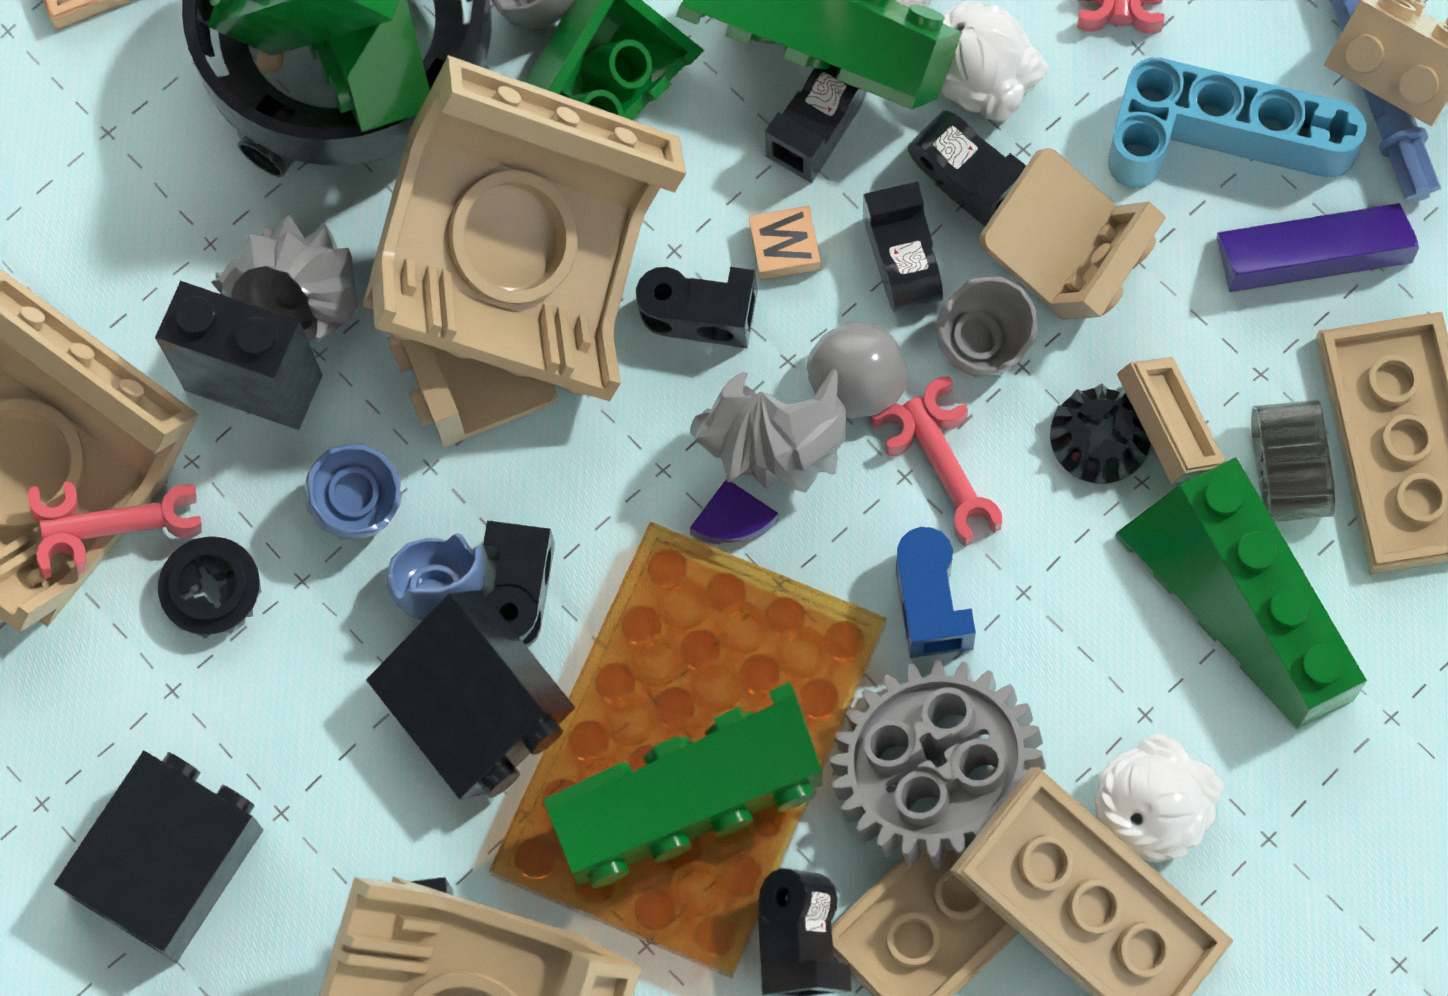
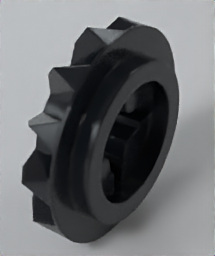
M1103 383L1092 389L1083 391L1076 389L1067 400L1058 405L1050 427L1051 447L1058 462L1076 478L1090 483L1108 484L1129 477L1141 467L1150 450L1151 442L1126 392L1107 389ZM1110 415L1114 416L1111 434L1119 439V441L1114 443L1111 440L1105 439L1099 446L1095 445L1091 453L1088 452L1091 430L1084 423L1087 424L1089 422L1098 426L1102 423L1103 419L1107 420Z
M215 536L197 538L177 548L163 565L158 580L159 601L168 618L181 631L185 630L205 639L212 634L232 633L236 625L246 617H252L258 595L262 593L258 567L252 556L238 543ZM203 566L207 573L211 574L216 581H222L227 578V583L219 588L222 598L219 599L221 606L216 608L214 603H210L205 595L194 598V594L202 589V582L200 580L202 575L199 568Z

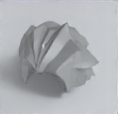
M289 214L285 216L274 231L264 226L262 236L249 233L243 253L232 260L223 272H215L216 279L211 281L222 295L300 321L308 341L314 339L318 342L331 335L351 320L359 306L354 285L353 262L350 249H337L334 237L326 225H323L314 234L304 238Z
M835 369L831 370L814 398L790 405L780 401L771 394L764 392L755 393L751 388L744 385L748 373L742 372L729 380L723 387L712 409H705L702 414L696 415L692 421L690 434L695 438L694 441L701 444L714 457L722 459L728 483L740 475L752 474L767 489L780 481H784L795 490L806 493L819 472L836 474L837 450L846 438V410L844 404L837 397L838 372Z

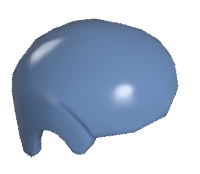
M361 443L328 449L314 462L307 474L304 485L307 511L322 530L340 539L361 540L380 532L396 514L402 497L398 471L384 453Z
M455 533L448 540L425 538L406 543L390 560L387 574V588L395 604L407 615L424 620L449 593L482 591L485 577L481 547H476L473 550L462 534Z

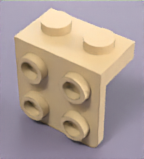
M1360 0L1326 59L1324 66L1432 127L1436 124L1448 104V17L1443 24L1423 13L1426 3L1422 0Z
M1046 148L1035 152L981 232L979 243L988 255L1062 320L1101 317L1114 308L1121 299L1124 291L1122 284L1133 267L1141 263L1153 250L1156 244L1154 235L1166 219V216L1149 201L1116 206L1057 151Z
M393 336L387 337L400 373L412 369L419 385V389L408 393L422 428L434 424L443 448L547 408L556 401L557 392L554 384L529 376L519 377L503 368L472 358H458L446 350L414 340H401Z

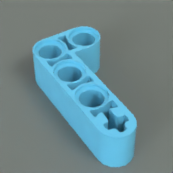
M1151 57L1137 63L1128 76L1108 156V167L1111 175L1120 184L1132 188L1148 186L1159 177L1169 141L1173 140L1321 177L1334 178L1344 175L1352 168L1365 138L1367 123L1363 114L1355 106L1343 101L1165 58ZM1145 90H1155L1160 92L1166 99L1152 102L1144 99L1139 93ZM1206 104L1216 105L1226 114L1219 117L1210 116L1204 113L1200 106ZM1275 119L1281 122L1286 127V130H1269L1260 121ZM1301 128L1308 129L1306 137L1299 136ZM1330 136L1338 138V143L1329 141ZM1130 144H1141L1146 146L1152 154L1144 157L1130 154L1124 147Z

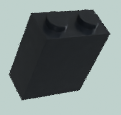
M181 280L155 335L156 341L184 391L296 430L300 429L323 376L300 321Z
M481 590L449 593L366 679L371 688L459 800L483 794L493 798L508 789L520 776V772L516 767L530 753L537 755L550 747L563 733V729L559 724L576 708Z
M143 750L54 885L68 897L177 963L264 829L250 814L255 805L241 794L225 785H221L217 793H214L196 782L201 772L180 757L168 752L161 761Z

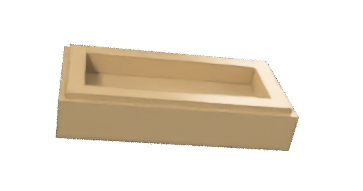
M1168 357L1130 362L1117 373L1171 484L1186 482L1225 462L1174 358Z

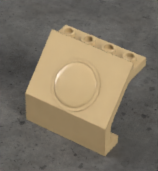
M448 55L409 130L362 305L363 308L373 310L374 328L385 331L401 340H414L446 350L458 358H472L503 368L519 377L529 376L561 386L573 394H586L610 402L621 384L614 343V326L641 224L660 188L675 193L686 175L679 137Z
M0 270V620L9 624L20 633L38 620L48 627L125 534L81 539L85 546L87 558L85 573L77 574L74 558L68 553L60 552L55 554L50 560L51 578L44 579L39 572L36 555L38 546L42 542L41 527L30 514L28 502L30 487L38 486L41 503L44 506L54 508L60 506L65 500L64 482L71 481L77 493L78 510L76 514L149 504L165 485L199 414L3 270Z
M354 877L319 996H634L642 967L581 935L397 877H393L392 882Z

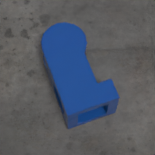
M918 527L908 531L901 538L897 546L896 578L910 659L974 649L976 630L972 608L956 611L953 608L949 586L953 560L952 545L950 540L941 531L932 527Z

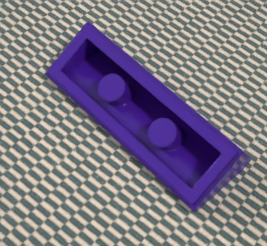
M1400 203L1217 232L1216 235L1229 292L1413 263L1419 250L1417 236Z

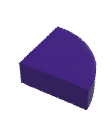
M726 478L691 525L690 535L711 544L739 542L749 538L754 539L762 536L779 520V513L733 482L728 483Z

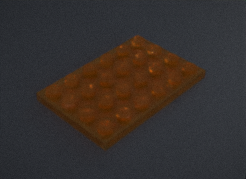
M649 522L570 693L569 700L576 708L559 724L563 729L562 735L550 747L544 750L489 869L491 876L733 979L758 922L759 893L763 881L772 871L782 867L810 801L786 811H778L776 805L752 814L751 816L754 821L740 831L722 837H717L714 830L689 840L692 847L677 857L662 862H655L652 856L628 865L630 872L622 879L603 887L593 888L590 881L577 886L543 799L618 763L628 762L634 771L645 765L643 756L647 752L654 749V746L672 737H691L693 742L705 737V731L716 723L714 717L737 706L741 707L743 712L755 713L773 704L769 691L791 681L823 772L835 745L836 735L841 731L846 719V713L851 708L884 632L887 618L668 528Z

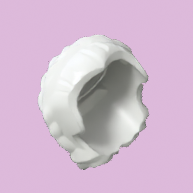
M960 2L942 14L945 17L943 23L961 31L962 35L941 92L948 100L957 102L964 111L979 113L984 119L996 122L1004 121L1020 107L1024 94L1034 90L1036 84L1043 79L1049 71L1048 64L1041 57L1040 51L1032 47L1026 32L1018 21L1002 7L986 5L980 2Z
M1162 733L1152 734L1147 739L1140 741L1135 749L1119 754L1116 759L1109 761L1106 769L1097 776L1096 818L1145 862L1156 863L1176 857H1183L1188 854L1190 848L1202 841L1204 832L1214 822L1215 806L1220 802L1221 792L1224 788L1223 781L1210 765L1189 758L1185 749L1175 738H1169ZM1134 813L1142 815V824H1137L1133 820Z

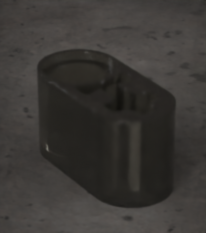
M1318 400L1253 406L1251 410V436L1260 497L1274 522L1333 517L1335 512V486L1320 402Z

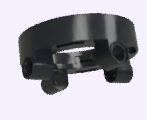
M182 0L184 35L188 50L206 92L217 110L236 129L240 138L237 144L239 150L260 169L273 176L283 177L294 161L329 166L353 165L379 160L404 151L409 130L417 115L362 132L351 110L341 113L339 108L308 105L276 89L259 71L252 58L250 46L218 32L220 49L229 75L217 77L205 55L208 57L215 56L211 42L210 27H208L214 6L210 4V0ZM433 0L435 8L434 34L428 52L423 59L430 90L448 55L484 68L492 33L490 0H473L470 23L464 24L462 0Z

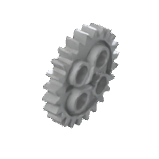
M935 660L930 677L922 678L917 667L914 664H910L907 671L908 682L900 685L888 673L883 676L887 692L881 697L870 690L864 689L861 693L868 709L865 713L853 709L846 710L847 721L854 732H835L834 739L838 749L843 753L830 757V764L834 774L840 776V778L832 782V786L838 800H846L841 805L843 814L848 823L859 821L856 828L864 843L878 836L877 844L881 854L885 857H888L899 845H902V854L908 866H913L921 852L926 851L930 855L934 869H940L945 851L954 850L957 859H959L1031 767H1039L1041 770L1046 769V762L1043 751L1036 749L1043 744L1039 726L1030 725L1033 721V716L1028 703L1015 706L1017 697L1011 684L995 692L996 682L993 672L987 670L973 682L968 663L962 662L952 677L946 676L941 660ZM950 715L965 717L956 727L950 729L937 727L944 717ZM982 734L989 735V738L983 739L979 738V736ZM894 746L907 748L905 754L898 759L892 761L879 759L888 748ZM940 759L944 765L936 768L932 761ZM989 765L997 768L995 773L987 779L980 781L967 778L970 772L977 767ZM888 786L896 787L894 792H887L886 789ZM925 797L939 799L937 805L930 811L924 813L910 811L912 805L919 799Z

